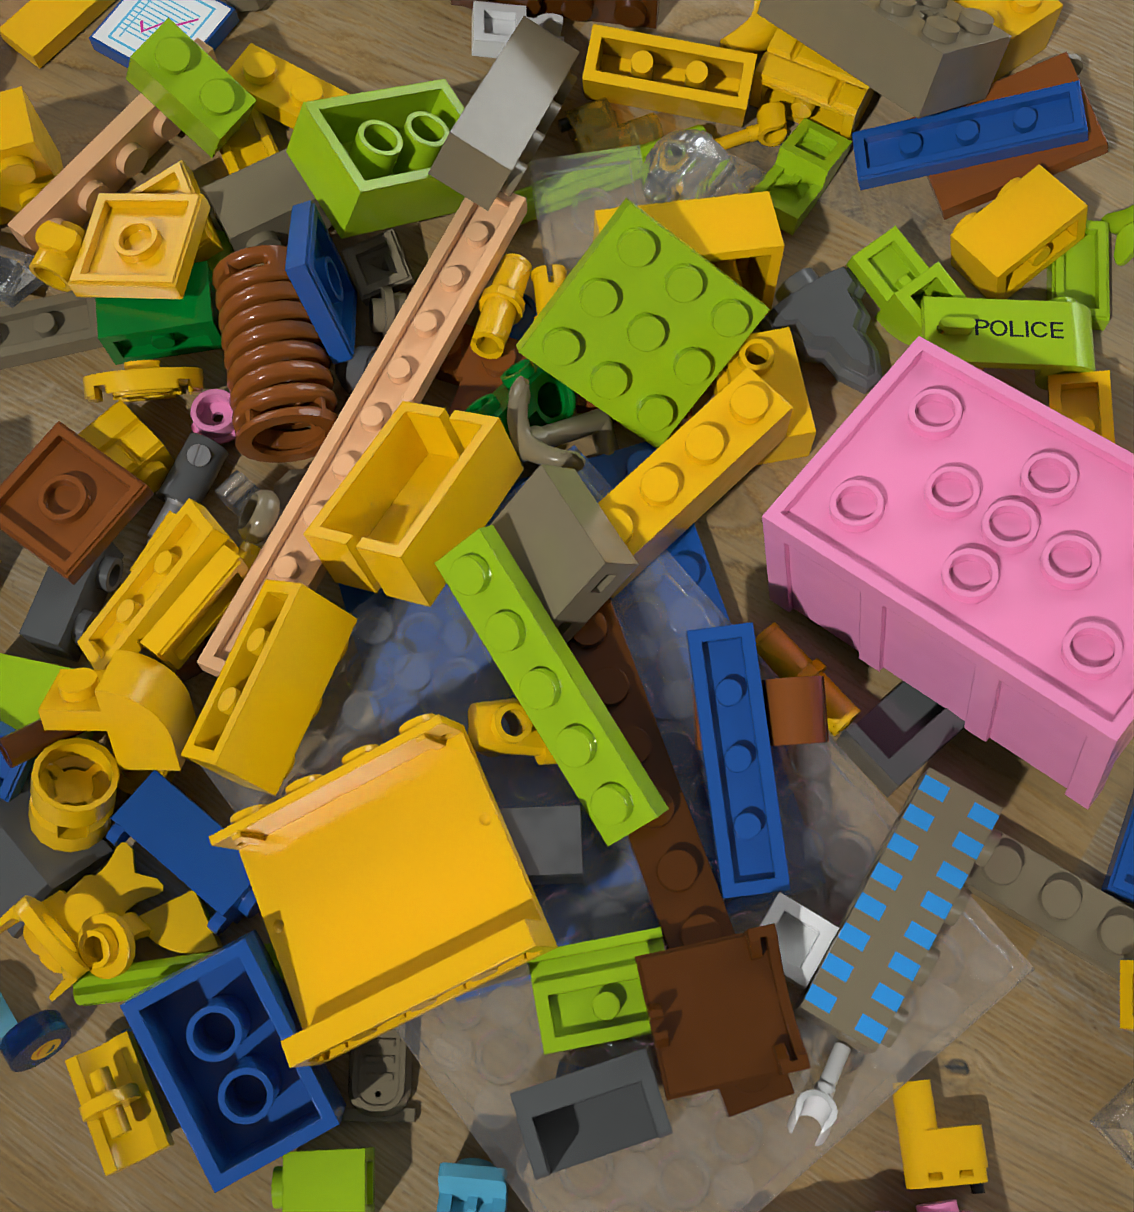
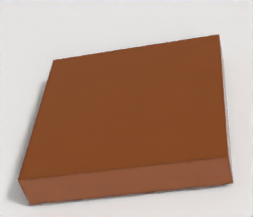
M58 421L0 485V530L71 584L75 585L154 493L147 484Z

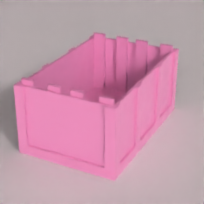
M918 336L763 514L762 522L770 600L788 612L794 608L859 651V659L880 672L882 668H885L942 707L949 709L965 721L964 728L985 742L991 738L1067 788L1065 795L1088 810L1103 790L1115 761L1134 737V454Z

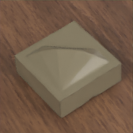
M393 228L342 250L360 299L366 306L369 305L370 298H379L381 287H391L393 292H400L414 286L416 283L399 236Z

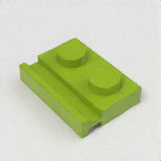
M661 927L559 946L528 962L544 1055L652 1035L635 956L665 950Z

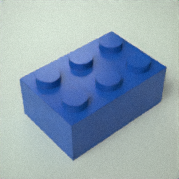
M256 929L142 989L120 1005L214 1193L341 1123L346 1103L326 1064L289 1068L280 1041L302 1031V1027L291 996Z

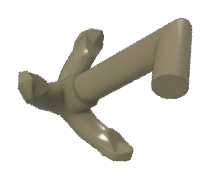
M520 375L512 384L509 392L507 423L509 439L522 466L526 461H530L538 465L543 464L575 469L578 472L585 466V458L576 451L555 447L592 435L597 456L602 454L611 455L614 451L619 450L612 419L599 408L544 426L534 425L530 427L528 420V404L530 403L529 380ZM522 473L520 474V476L518 477V479L516 480L515 483H517L518 481H520V477H521Z

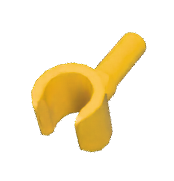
M780 102L765 103L757 110V124L713 139L716 153L757 140L762 145L768 147L780 145L787 136L784 104Z

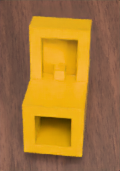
M115 650L106 670L90 668L60 669L38 709L44 730L107 731L119 770L181 771L186 760L185 757L181 756V753L197 722L189 692L178 676L157 660L126 650Z

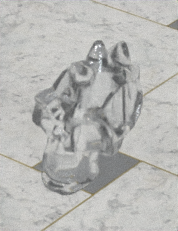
M689 129L672 131L656 142L646 156L641 171V185L648 203L655 204L675 200L727 196L735 193H751L749 189L762 182L766 177V172L758 166L727 153L713 139L711 134L703 130Z

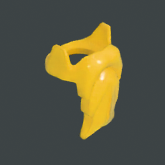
M122 842L116 847L107 865L96 875H85L68 892L59 890L42 902L31 896L25 895L0 918V933L20 921L25 923L23 937L31 951L39 955L40 961L54 973H62L63 980L49 995V999L53 1002L91 969L82 961L78 950V935L83 923L90 916L102 912H113L122 916L139 902L159 895L164 891V885L158 878L137 873L134 849L127 842Z

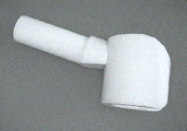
M839 1042L834 1044L819 1081L815 1083L812 1090H806L800 1094L788 1118L787 1127L791 1134L800 1116L808 1115L819 1122L821 1132L815 1146H820L825 1142L837 1119L838 1110L833 1100L836 1092L835 1087L851 1052V1049L845 1044Z

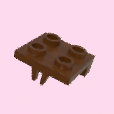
M775 923L750 928L740 934L635 956L666 1101L811 1069L788 993Z

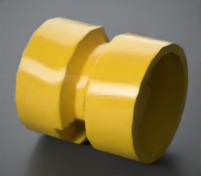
M77 737L63 739L44 748L35 759L31 773V796L28 817L31 830L41 843L53 850L76 852L89 849L99 843L110 830L120 773L116 759L106 747L89 739Z

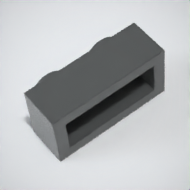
M111 542L75 585L48 566L19 634L40 651L79 662L83 651L77 641L100 613L108 592H113L119 585L124 567L122 561L123 553Z

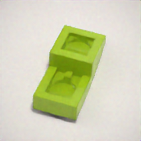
M804 118L780 146L773 167L750 193L769 191L780 229L793 235L831 182L848 154L853 141Z

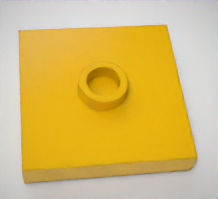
M99 193L68 282V286L76 297L183 299L211 208L204 194Z

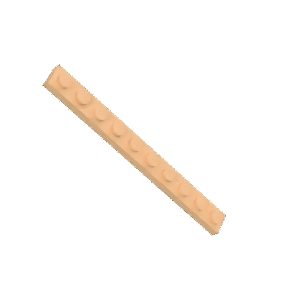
M500 191L489 211L468 198H464L199 656L197 663L203 671L216 677L219 676L265 579L302 583L316 591L327 569L303 533L401 402L421 403L527 213V199L515 193H512L509 197Z

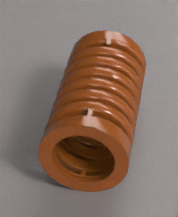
M259 245L231 253L219 261L213 269L212 275L213 286L216 290L215 303L219 312L218 325L222 333L221 346L224 351V366L227 371L226 381L230 391L229 403L233 411L232 424L236 435L235 445L239 453L245 457L270 463L295 462L315 457L338 418V415L334 412L338 402L335 393L332 391L334 378L329 370L331 360L285 271L287 247L281 245ZM264 263V265L244 269L251 265ZM311 426V429L302 430V431H292V432L276 431V430H294V429H301V428H305V427Z

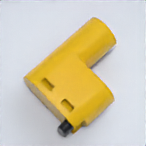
M930 1079L891 1083L906 1189H926L970 1184L971 1194L985 1193L984 1183L988 1182L986 1170L988 1161L982 1124L938 1128Z

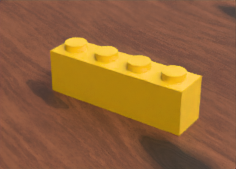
M748 366L598 502L639 564L634 572L611 595L612 599L785 439L793 406Z

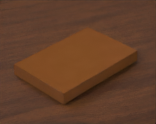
M1066 51L992 83L986 99L956 108L1078 81L1079 78ZM1081 82L1080 86L1088 127V141L927 176L944 220L996 199L1005 184L1013 178H1022L1039 164L1049 173L1055 175L1108 153V142Z

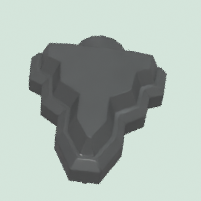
M843 266L821 277L817 275L814 269L810 267L804 268L782 283L775 294L778 304L757 325L761 332L790 327L796 354L803 362L823 363L837 381L863 394L870 392L883 377L879 351L866 335L871 319L861 301L866 289L849 268Z

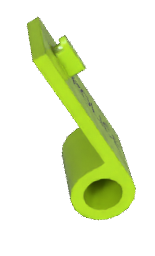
M923 296L921 300L922 338L977 368L1034 370L1035 384L1044 390H1048V375L1096 371L1091 311L1088 306L1078 303L1074 298L1058 297L1048 301ZM937 329H942L944 333L940 334Z

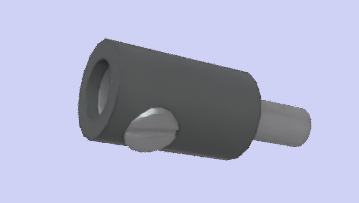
M190 433L156 494L165 504L148 533L150 538L169 510L177 514L188 498L202 505L229 455L224 447L208 437L197 433Z

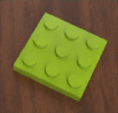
M625 198L516 344V347L520 354L657 449L667 440L770 309L636 204Z

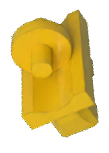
M125 1031L98 1047L65 1060L81 1105L78 1109L83 1122H87L106 1176H112L175 1145L133 1032Z

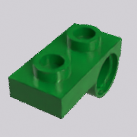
M524 359L513 364L503 372L500 377L503 383L493 393L477 399L465 410V412L499 417L509 437L507 423L509 392L512 384L520 375L529 380L530 403L528 404V420L530 427L534 425L544 426L572 417L575 410V394L572 389L535 363H532L529 359Z

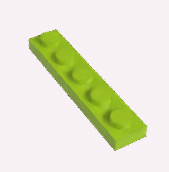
M490 525L479 528L436 561L434 564L607 846L619 841L669 810L495 527Z

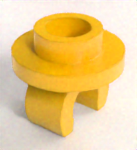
M102 912L92 915L83 923L79 931L78 950L80 957L91 968L89 971L96 977L111 979L120 976L133 963L136 955L135 941L147 937L152 930L135 912H129L122 916L113 912Z

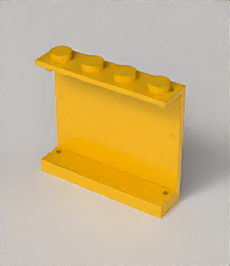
M433 713L412 718L400 726V735L380 746L378 744H369L350 751L341 759L342 766L325 775H309L292 782L285 788L286 796L269 805H253L236 812L230 817L231 825L209 836L212 846L239 850L299 1018L302 1031L280 1041L289 1068L322 1065L558 948L463 724Z

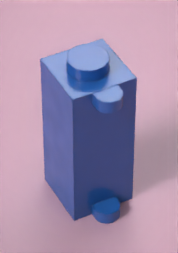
M154 770L111 817L115 824L108 831L106 838L116 847L122 842H126L130 837L135 839L217 911L209 920L207 927L218 936L232 922L238 924L244 916L252 918L260 912L239 850L212 846L209 836L225 827L170 780Z

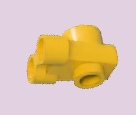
M48 220L41 224L35 234V240L39 249L29 264V270L45 284L61 291H71L68 282L86 230L68 221H62L59 225Z
M517 698L470 704L467 711L468 736L475 752H479L487 757H498L505 754L535 756L536 762L539 765L557 764ZM502 717H504L509 724L510 735L507 734L502 728Z

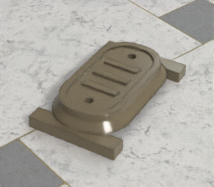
M412 1020L350 1050L348 1093L351 1103L355 1108H345L342 1121L416 1122V1108H404L412 1091L414 1045ZM378 1091L381 1092L380 1097H377L376 1095Z

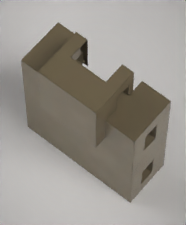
M540 464L490 524L495 527L566 643L576 635L639 566L575 469Z

